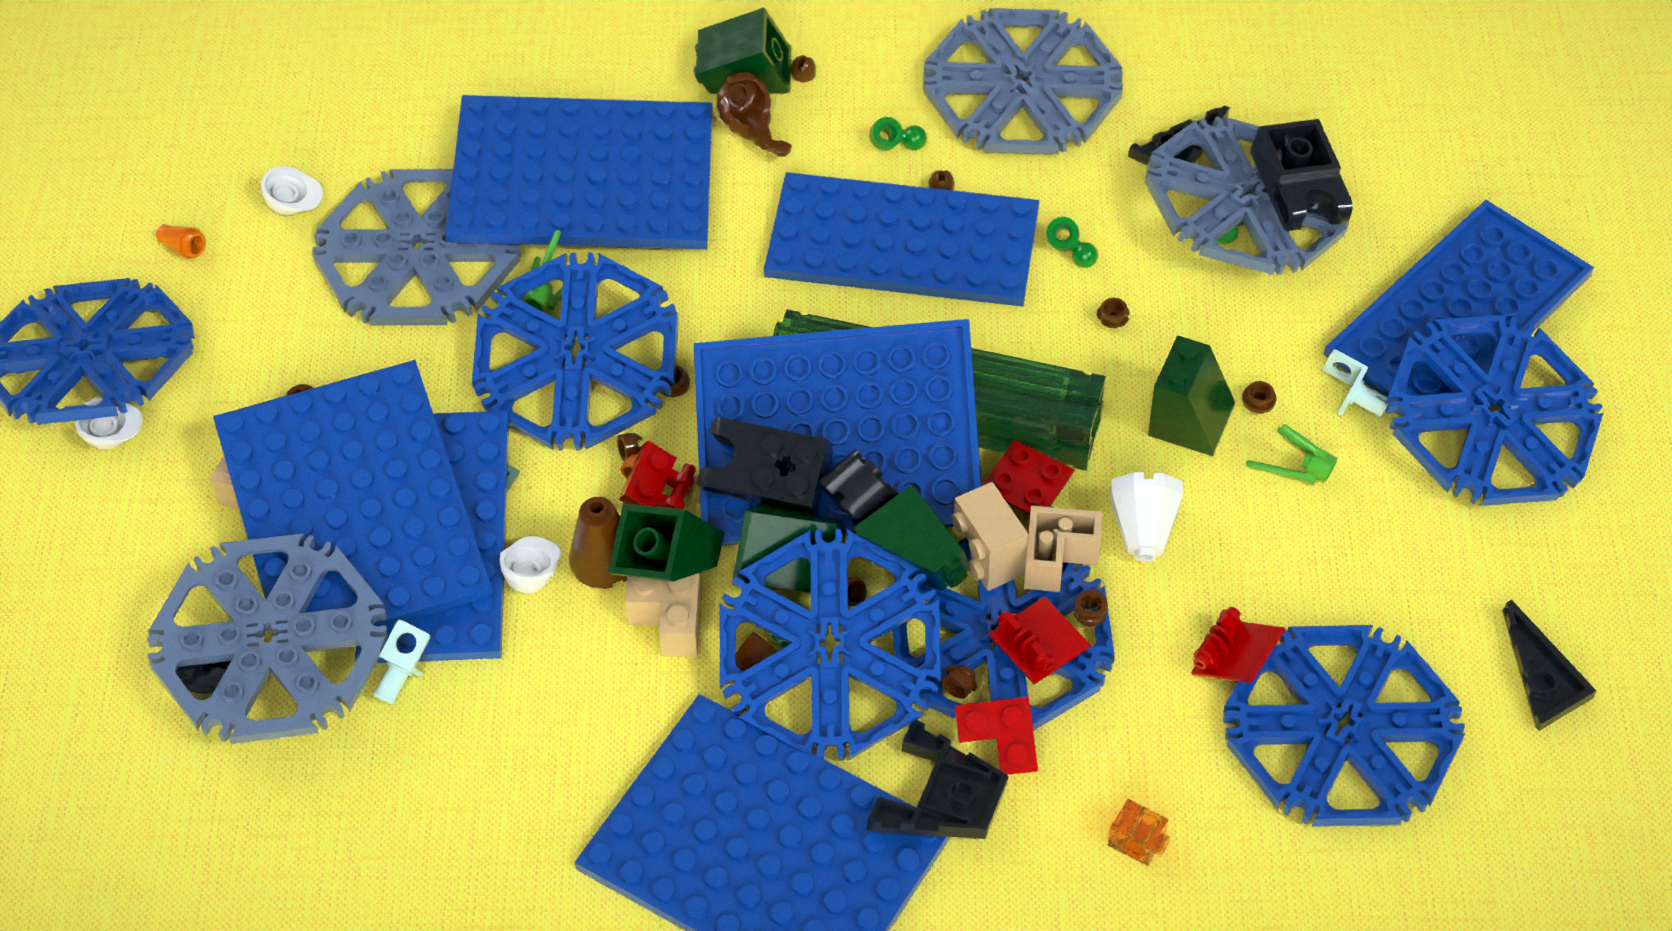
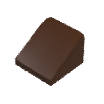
M753 632L735 653L736 666L740 670L746 671L777 651Z

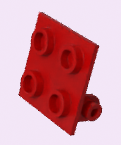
M1014 440L982 486L993 482L1007 504L1030 515L1031 506L1051 507L1075 472V469Z
M1043 597L1017 615L1015 613L1010 614L1009 611L1003 612L997 619L1000 623L999 627L988 633V636L1034 685L1091 647V644L1046 597Z
M1228 607V609L1221 611L1220 617L1216 621L1217 625L1211 626L1210 633L1205 635L1203 643L1194 652L1195 659L1193 663L1195 667L1191 673L1198 676L1252 683L1286 629L1279 626L1242 622L1239 618L1241 616L1240 611L1235 607Z

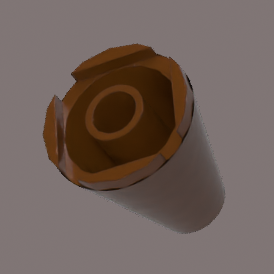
M604 497L589 498L581 505L569 552V564L579 582L591 588L600 589L612 588V584L623 580V583L627 581V576L611 575L608 573L620 515L614 504Z

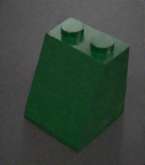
M761 8L699 29L698 42L695 44L697 60L696 66H694V74L696 80L700 84L702 83L710 94H717L723 81L739 72L752 73L760 78L768 87L769 94H785L790 92L792 47L766 9Z
M1179 335L1176 336L1154 385L1148 436L1213 457L1234 409L1235 400L1210 345Z
M910 485L854 527L858 536L919 567L921 572L913 576L924 573L927 577L925 582L941 591L948 586L950 588L956 587L968 576L967 572L970 570V566L964 550L913 485Z
M623 503L608 573L611 575L674 582L718 566L724 532L684 509Z
M765 503L757 504L746 510L744 514L733 578H740L748 584L749 581L738 576L739 571L810 530L812 545L816 544L815 533L817 529H821L824 542H833L836 537L835 530H841L843 520ZM841 530L843 536L842 544H844L846 538V531ZM804 558L795 559L768 575L764 584L766 587L811 593V564Z

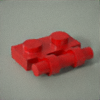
M647 440L641 446L618 500L625 504L684 509L683 500L686 493L691 492L695 483L693 477L696 468L691 464H684L681 472H677L672 469L677 458ZM665 484L674 488L670 497L662 493Z

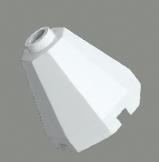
M1133 472L1112 479L1110 504L1128 554L1135 556L1137 561L1150 562L1156 560V556L1163 555L1181 504L1183 481L1165 473H1154V479H1144V472Z

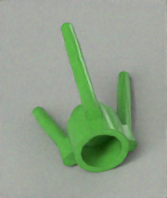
M560 230L554 232L541 265L551 261L561 235ZM535 257L531 270L540 266V257ZM548 282L526 293L522 301L542 312H545L547 308L554 310L558 301L562 298L563 287L553 296V287Z
M1283 424L1282 427L1278 428V433L1307 452L1302 463V467L1307 469L1306 472L1250 460L1246 462L1247 467L1302 479L1314 485L1317 479L1323 482L1327 481L1338 458L1317 447L1288 425Z

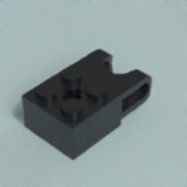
M1312 119L1259 126L1250 153L1284 230H1300L1306 217L1307 209L1322 213L1330 224L1348 223L1353 203L1340 175L1341 166L1320 120Z
M717 417L712 420L710 432L718 442L733 447L734 456L731 462L723 468H703L700 470L696 485L701 490L715 495L748 501L750 504L765 503L817 515L823 493L821 484L818 481L828 473L833 449L828 439ZM788 467L794 468V472L788 471V476H783L782 471Z

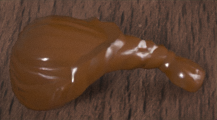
M748 72L736 73L728 77L726 81H723L717 93V109L719 110L721 120L729 126L730 130L747 140H754L755 144L762 150L771 151L778 157H786L790 153L792 147L790 143L782 140H772L769 129L771 122V99L769 89L764 82Z

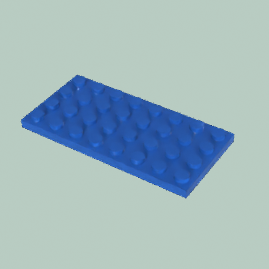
M786 172L765 261L764 277L1024 307L1039 200Z
M1486 199L1325 346L1324 356L1329 358L1335 349L1368 366L1362 380L1365 381V384L1387 397L1406 341L1416 330L1423 337H1427L1422 331L1426 323H1431L1433 319L1507 315L1505 326L1514 316L1517 317L1516 328L1518 330L1525 331L1528 325L1532 323L1534 324L1535 331L1592 276L1594 267ZM1488 335L1453 337L1452 339L1486 373L1495 348L1494 340ZM1335 362L1349 373L1351 372V369L1346 364ZM1415 363L1413 365L1405 388L1408 395L1453 393L1428 365L1424 363Z
M508 411L433 413L492 587L493 595L405 622L430 635V639L418 662L502 658L504 575L501 572L499 559L500 553L505 550L509 414ZM395 625L387 627V640ZM411 633L400 635L396 643L397 649L403 654L412 652L417 644L415 636ZM356 646V661L362 651L361 646ZM379 657L377 663L387 662L385 659Z

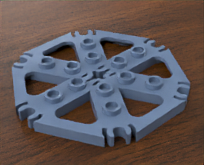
M989 8V13L981 10V21H976L971 15H968L966 24L962 18L926 59L923 92L956 138L959 139L962 134V142L965 144L970 138H977L976 149L978 150L984 148V152L1058 154V150L1066 152L1067 140L1073 141L1077 147L1081 146V138L1086 143L1122 98V66L1087 22L1082 27V19L1080 18L1074 23H1067V12L1060 14V10ZM1020 26L1039 27L1043 30L1023 53L1005 28ZM963 43H973L989 63L947 61ZM1073 46H1083L1099 66L1057 64ZM953 93L989 94L973 114L963 120L955 114L945 100L947 95ZM1057 96L1096 98L1100 104L1085 122L1080 123L1074 120ZM1023 107L1042 132L1043 138L1037 141L1006 140L1000 136V133Z
M1215 117L1212 126L1208 125L1204 118L1200 119L1199 125L1195 120L1152 152L1147 165L1148 170L1145 176V184L1172 235L1174 236L1180 232L1179 242L1186 238L1194 240L1191 250L1193 252L1200 250L1199 255L1271 275L1274 272L1281 275L1286 264L1293 273H1296L1299 266L1301 271L1304 270L1344 237L1347 231L1349 221L1348 223L1333 225L1328 222L1322 213L1307 209L1302 225L1318 230L1322 237L1306 250L1296 246L1290 233L1284 230L1257 167H1252L1238 140L1253 143L1259 128L1257 125L1223 117V120L1220 117ZM1197 145L1204 149L1214 169L1174 157L1188 146ZM1171 190L1210 200V202L1192 216L1181 218L1177 215L1166 192ZM1243 221L1261 255L1254 257L1241 251L1224 249L1219 246L1217 240Z
M389 169L392 179L389 178L388 173L383 171L381 172L382 182L378 184L373 183L368 177L366 178L367 189L362 186L360 181L317 228V234L314 236L317 246L322 247H313L314 263L344 313L348 310L349 316L353 317L357 311L363 310L361 313L362 322L365 324L370 322V325H447L444 315L447 314L448 320L455 323L454 312L457 310H463L467 316H471L470 304L475 307L477 312L488 300L492 292L499 287L516 267L521 257L520 246L512 245L522 244L447 242L446 228L453 169ZM409 182H442L446 184L443 192L421 216L418 215L402 190L403 186ZM366 201L372 204L387 229L346 230L341 228L340 224L359 203ZM416 243H422L419 249H413ZM380 262L365 280L355 287L347 286L334 266L335 263ZM449 262L495 263L476 285L466 286L462 284ZM415 275L432 300L429 305L424 307H392L389 305Z
M304 533L219 543L221 550L226 554L222 556L221 551L217 547H211L210 550L214 560L210 563H204L196 556L194 562L198 572L188 562L149 628L147 641L150 648L162 647L159 652L148 654L151 670L197 731L201 725L203 734L208 736L214 726H222L219 732L220 740L226 742L229 739L231 744L319 733L317 726L312 723V720H316L319 727L326 730L328 724L324 715L328 712H335L340 719H343L345 716L340 703L347 707L349 713L351 712L387 642V627L374 626L373 624L376 621L387 620L384 603L337 545L333 553L331 542L328 541L321 550L315 551L313 550L316 544L314 536L309 535L305 538ZM284 552L289 556V560L265 601L238 567L239 560L246 555ZM328 571L338 572L358 596L357 602L348 608L305 612ZM196 586H204L231 621L181 627L175 624L174 618L190 590ZM271 630L274 635L271 639L272 642L265 643L262 637L265 636V631ZM361 646L362 648L349 676L340 684L329 682L306 653L309 651ZM231 661L214 693L206 700L195 699L176 674L178 667ZM272 673L298 706V710L289 717L257 721L250 720L247 715L269 675Z

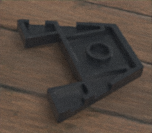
M919 720L914 721L910 724L904 737L901 751L936 762L919 803L914 808L878 796L867 820L866 830L879 833L986 839L1007 787L1009 776L971 752L965 755L951 746L950 739L942 734L936 737L925 730L924 723Z

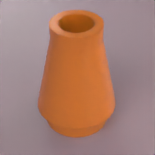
M163 224L156 232V239L159 243L165 244L186 259L200 256L206 245L205 236L195 227Z

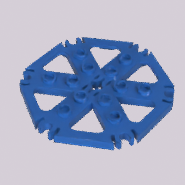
M571 252L569 256L570 265L567 266L568 258L565 253L497 287L498 293L492 292L491 297L498 306L494 309L482 306L481 310L485 317L478 313L472 385L478 397L485 393H490L488 398L481 401L486 411H508L510 427L552 450L554 438L559 451H563L564 441L569 438L574 439L576 450H581L583 446L582 437H586L584 443L586 450L657 414L656 409H661L663 405L661 400L655 397V394L664 392L671 395L672 390L668 383L675 387L679 316L675 305L671 304L667 307H661L660 305L663 302L669 300L666 290H663V286L599 253L597 264L592 252H588V260L584 264H578L576 253ZM612 279L639 294L640 297L596 319L598 286L603 280ZM552 280L562 281L560 321L523 302V296ZM653 331L660 332L664 336L662 365L656 371L615 351ZM499 333H506L536 349L494 372L490 369L492 339ZM577 337L582 350L578 351L574 362L569 350H573ZM592 379L630 399L633 403L631 410L602 426L591 425L589 423ZM555 381L553 419L549 426H538L513 411V404L517 400Z
M130 278L58 285L53 286L55 294L51 289L46 288L44 289L46 295L44 299L38 300L33 295L28 296L30 305L26 304L23 299L0 322V378L9 373L41 370L21 392L11 395L0 382V406L9 417L13 413L14 419L18 420L26 413L29 423L33 424L37 421V425L118 416L116 407H118L121 413L125 414L128 412L127 402L135 401L139 406L144 405L142 395L150 401L192 355V350H194L192 339L195 338L192 322L157 285L153 288V284L149 282L144 288H140L138 279L131 281ZM109 299L87 323L71 307L76 302ZM149 310L158 311L169 323V325L128 329L142 313ZM29 323L39 324L50 336L49 338L8 342L23 326ZM165 357L168 359L147 382L136 380L121 363L128 360ZM83 376L103 398L99 404L94 406L75 405L66 406L62 409L56 407Z
M1507 315L1433 319L1431 323H1426L1422 331L1427 337H1423L1416 330L1406 341L1385 404H1388L1385 409L1386 413H1396L1400 416V418H1393L1389 425L1390 429L1394 430L1392 434L1447 493L1452 487L1453 481L1456 483L1452 491L1455 497L1459 495L1462 488H1466L1472 493L1470 503L1474 504L1483 494V501L1480 506L1557 500L1558 497L1564 496L1568 490L1562 481L1575 488L1585 476L1603 413L1598 414L1602 409V404H1591L1588 402L1598 392L1596 388L1592 387L1594 383L1540 327L1534 337L1531 336L1535 329L1532 323L1528 325L1525 331L1518 330L1516 328L1517 317L1514 316L1510 319L1507 326H1505ZM1488 335L1494 340L1495 348L1486 373L1452 339L1453 337ZM1538 355L1542 357L1564 380L1565 385L1520 388L1530 356ZM1415 363L1428 365L1453 393L1408 395L1405 388L1413 365ZM1497 405L1500 410L1499 412L1497 410L1491 412L1488 407ZM1574 423L1579 428L1580 434L1573 457L1568 459L1535 424ZM1468 429L1457 464L1453 468L1442 466L1419 441V434L1422 432ZM1502 444L1532 474L1535 479L1533 487L1498 489L1493 486L1491 478Z
M817 529L815 533L816 544H811L810 530L739 571L738 576L749 581L748 584L740 578H733L732 584L740 588L742 592L736 598H732L727 594H724L722 597L726 605L734 607V609L726 608L720 604V689L725 685L735 683L726 687L722 693L725 699L734 694L742 697L741 702L732 707L734 714H741L748 707L750 708L744 715L738 716V719L808 756H812L814 745L818 746L817 756L823 759L825 758L824 751L826 748L835 747L838 750L839 761H843L845 758L844 745L848 744L850 747V760L923 717L924 714L916 711L912 707L913 704L921 710L928 711L929 704L921 700L919 695L924 690H929L934 694L938 693V686L932 681H926L928 678L937 681L941 685L939 598L934 603L924 605V603H930L935 599L936 591L933 589L928 593H920L917 590L920 584L927 581L924 573L918 574L912 581L910 580L914 574L921 572L919 567L847 529L846 544H842L843 536L840 529L835 530V540L830 543L822 540V531ZM863 557L894 575V584L848 610V563L851 559ZM804 558L808 560L811 564V611L766 588L764 584L766 577L795 559ZM910 619H919L925 626V662L915 668L872 645L871 642ZM742 623H752L790 644L746 671H742L736 666V629ZM817 626H820V633H817ZM828 626H831L834 640L840 642V645L834 646L832 662H829V655L826 652L825 646H819L820 642H825L827 639ZM839 626H843L842 633H839ZM840 654H843V663H840ZM818 655H821V664H818ZM849 676L894 700L897 705L896 713L865 733L859 734L854 732L850 728ZM812 677V728L808 733L803 735L796 734L770 720L765 715V707L770 701Z
M964 538L957 543L964 550L967 561H970L971 550L967 538ZM1064 562L1062 564L1060 592L1032 590L1017 600L1014 580L987 591L981 580H978L979 601L947 588L941 591L926 582L920 584L917 588L920 593H928L933 589L936 591L935 599L930 603H924V605L934 603L939 598L940 627L957 633L940 644L941 685L935 680L926 679V681H932L938 686V693L934 694L929 690H924L919 695L920 699L926 701L929 704V708L956 719L954 706L962 704L947 699L943 695L942 690L944 687L942 680L947 674L945 670L950 665H955L956 667L958 665H965L974 670L984 663L987 666L990 701L1028 697L1026 676L988 636V633L997 628V619L1000 614L1009 611L1010 614L1015 613L1017 615L1043 597H1046L1063 616H1066L1074 611L1076 598L1081 592L1095 590L1106 597L1105 585L1101 588L1100 578L1092 582L1083 580L1090 575V567L1088 565L1083 566V564ZM1085 605L1084 609H1092L1094 612H1097L1098 607L1090 608L1088 605ZM1108 608L1105 621L1094 627L1095 645L1053 672L1069 679L1073 684V688L1043 707H1034L1030 704L1033 731L1098 693L1100 686H1104L1105 675L1098 673L1096 670L1104 669L1111 672L1115 659ZM910 620L892 630L894 656L916 668L925 662L926 652L918 657H913L909 653L907 624Z
M1373 625L1289 626L1288 631L1285 630L1279 639L1282 645L1274 647L1253 682H1237L1223 711V723H1234L1238 726L1237 728H1226L1225 740H1227V747L1277 810L1281 802L1287 799L1284 806V814L1288 816L1293 807H1301L1305 811L1302 819L1304 824L1311 820L1313 812L1318 815L1314 818L1312 826L1401 825L1402 820L1407 822L1411 818L1412 812L1406 805H1415L1421 813L1425 812L1427 804L1431 807L1463 741L1465 724H1455L1449 720L1460 718L1462 713V707L1459 706L1460 701L1407 639L1404 647L1398 650L1401 636L1396 635L1393 642L1385 643L1380 639L1383 628L1378 627L1373 637H1368L1372 632ZM1347 645L1357 651V656L1340 687L1308 650L1313 646ZM1397 669L1409 672L1428 694L1431 701L1376 703L1391 673ZM1265 672H1274L1283 680L1301 704L1249 705L1248 698L1260 676ZM1348 711H1350L1349 725L1341 729L1337 736L1338 722L1345 718ZM1385 742H1431L1435 744L1439 754L1428 777L1423 781H1417ZM1310 744L1291 782L1288 784L1277 783L1254 755V749L1257 746ZM1346 760L1349 761L1378 797L1380 804L1376 808L1338 810L1328 804L1327 797Z

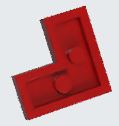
M1029 697L954 706L959 743L996 739L1000 771L1006 775L1038 772Z

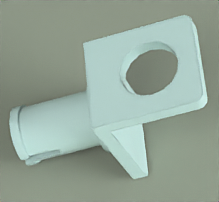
M1334 349L1325 363L1323 371L1352 386L1337 414L1342 416L1347 405H1352L1354 402L1381 417L1388 405L1385 404L1387 397L1363 385L1365 381L1362 378L1368 366ZM1342 362L1351 369V372L1344 373L1338 370L1334 363Z
M402 620L397 621L379 657L387 661L386 665H388V668L376 691L373 693L374 696L394 705L407 677H412L413 674L420 678L423 676L424 673L415 669V666L430 639L428 633ZM404 633H411L416 638V647L412 652L403 654L397 649V639Z

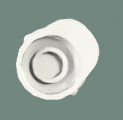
M274 167L266 172L261 181L260 190L264 201L271 210L281 215H294L300 211L312 210L319 205L323 196V189L318 181L294 167Z
M103 398L93 399L83 405H97ZM126 403L128 412L125 414L121 413L118 407H116L118 416L76 420L75 427L79 436L89 445L98 449H112L121 445L125 440L137 435L142 425V414L134 405Z
M537 536L519 539L500 553L499 563L504 579L512 589L523 594H531L541 590L556 571L557 563L561 556V549L554 542Z

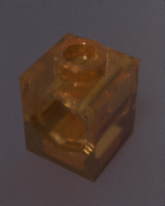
M1127 799L1110 827L1108 846L1149 866L1155 854L1161 857L1168 846L1171 837L1166 834L1169 819Z

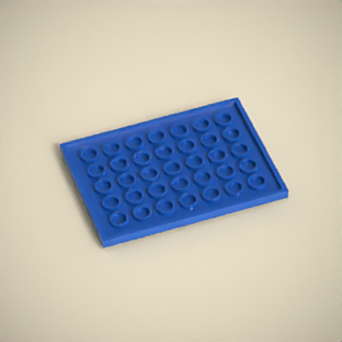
M462 95L446 228L447 242L549 245L554 232L560 230L561 235L557 245L707 249L712 103Z
M969 319L694 343L699 472L703 468H723L731 462L734 456V448L718 442L710 432L712 420L719 417L828 439L833 449L828 472L849 452L851 453L856 449L866 460L869 459L883 474L881 478L884 482L891 484L899 494L910 485H913L946 528L954 527L951 516L954 514L955 498L982 486ZM788 467L782 471L783 476H788V471L794 472V468ZM700 489L701 519L724 532L722 546L739 545L745 511L756 505L744 500L707 493ZM823 490L817 515L843 520L841 530L846 531L847 529L856 534L854 530L856 525L851 521L853 518L845 512L843 513Z
M416 360L213 416L248 540L304 533L305 538L309 535L314 536L316 544L313 550L315 551L321 550L328 541L331 542L333 553L337 545L384 603L387 620L376 621L373 624L374 626H392L398 620L409 621L493 595L492 587ZM284 552L253 554L265 600L289 560V556ZM328 571L305 612L348 608L357 602L358 596L338 572Z
M699 694L574 862L575 868L579 872L685 931H890L951 837L867 831V820L878 796L911 807L914 806L813 753L812 756H808L781 742L773 736L738 719V716L741 715L734 714L733 711Z

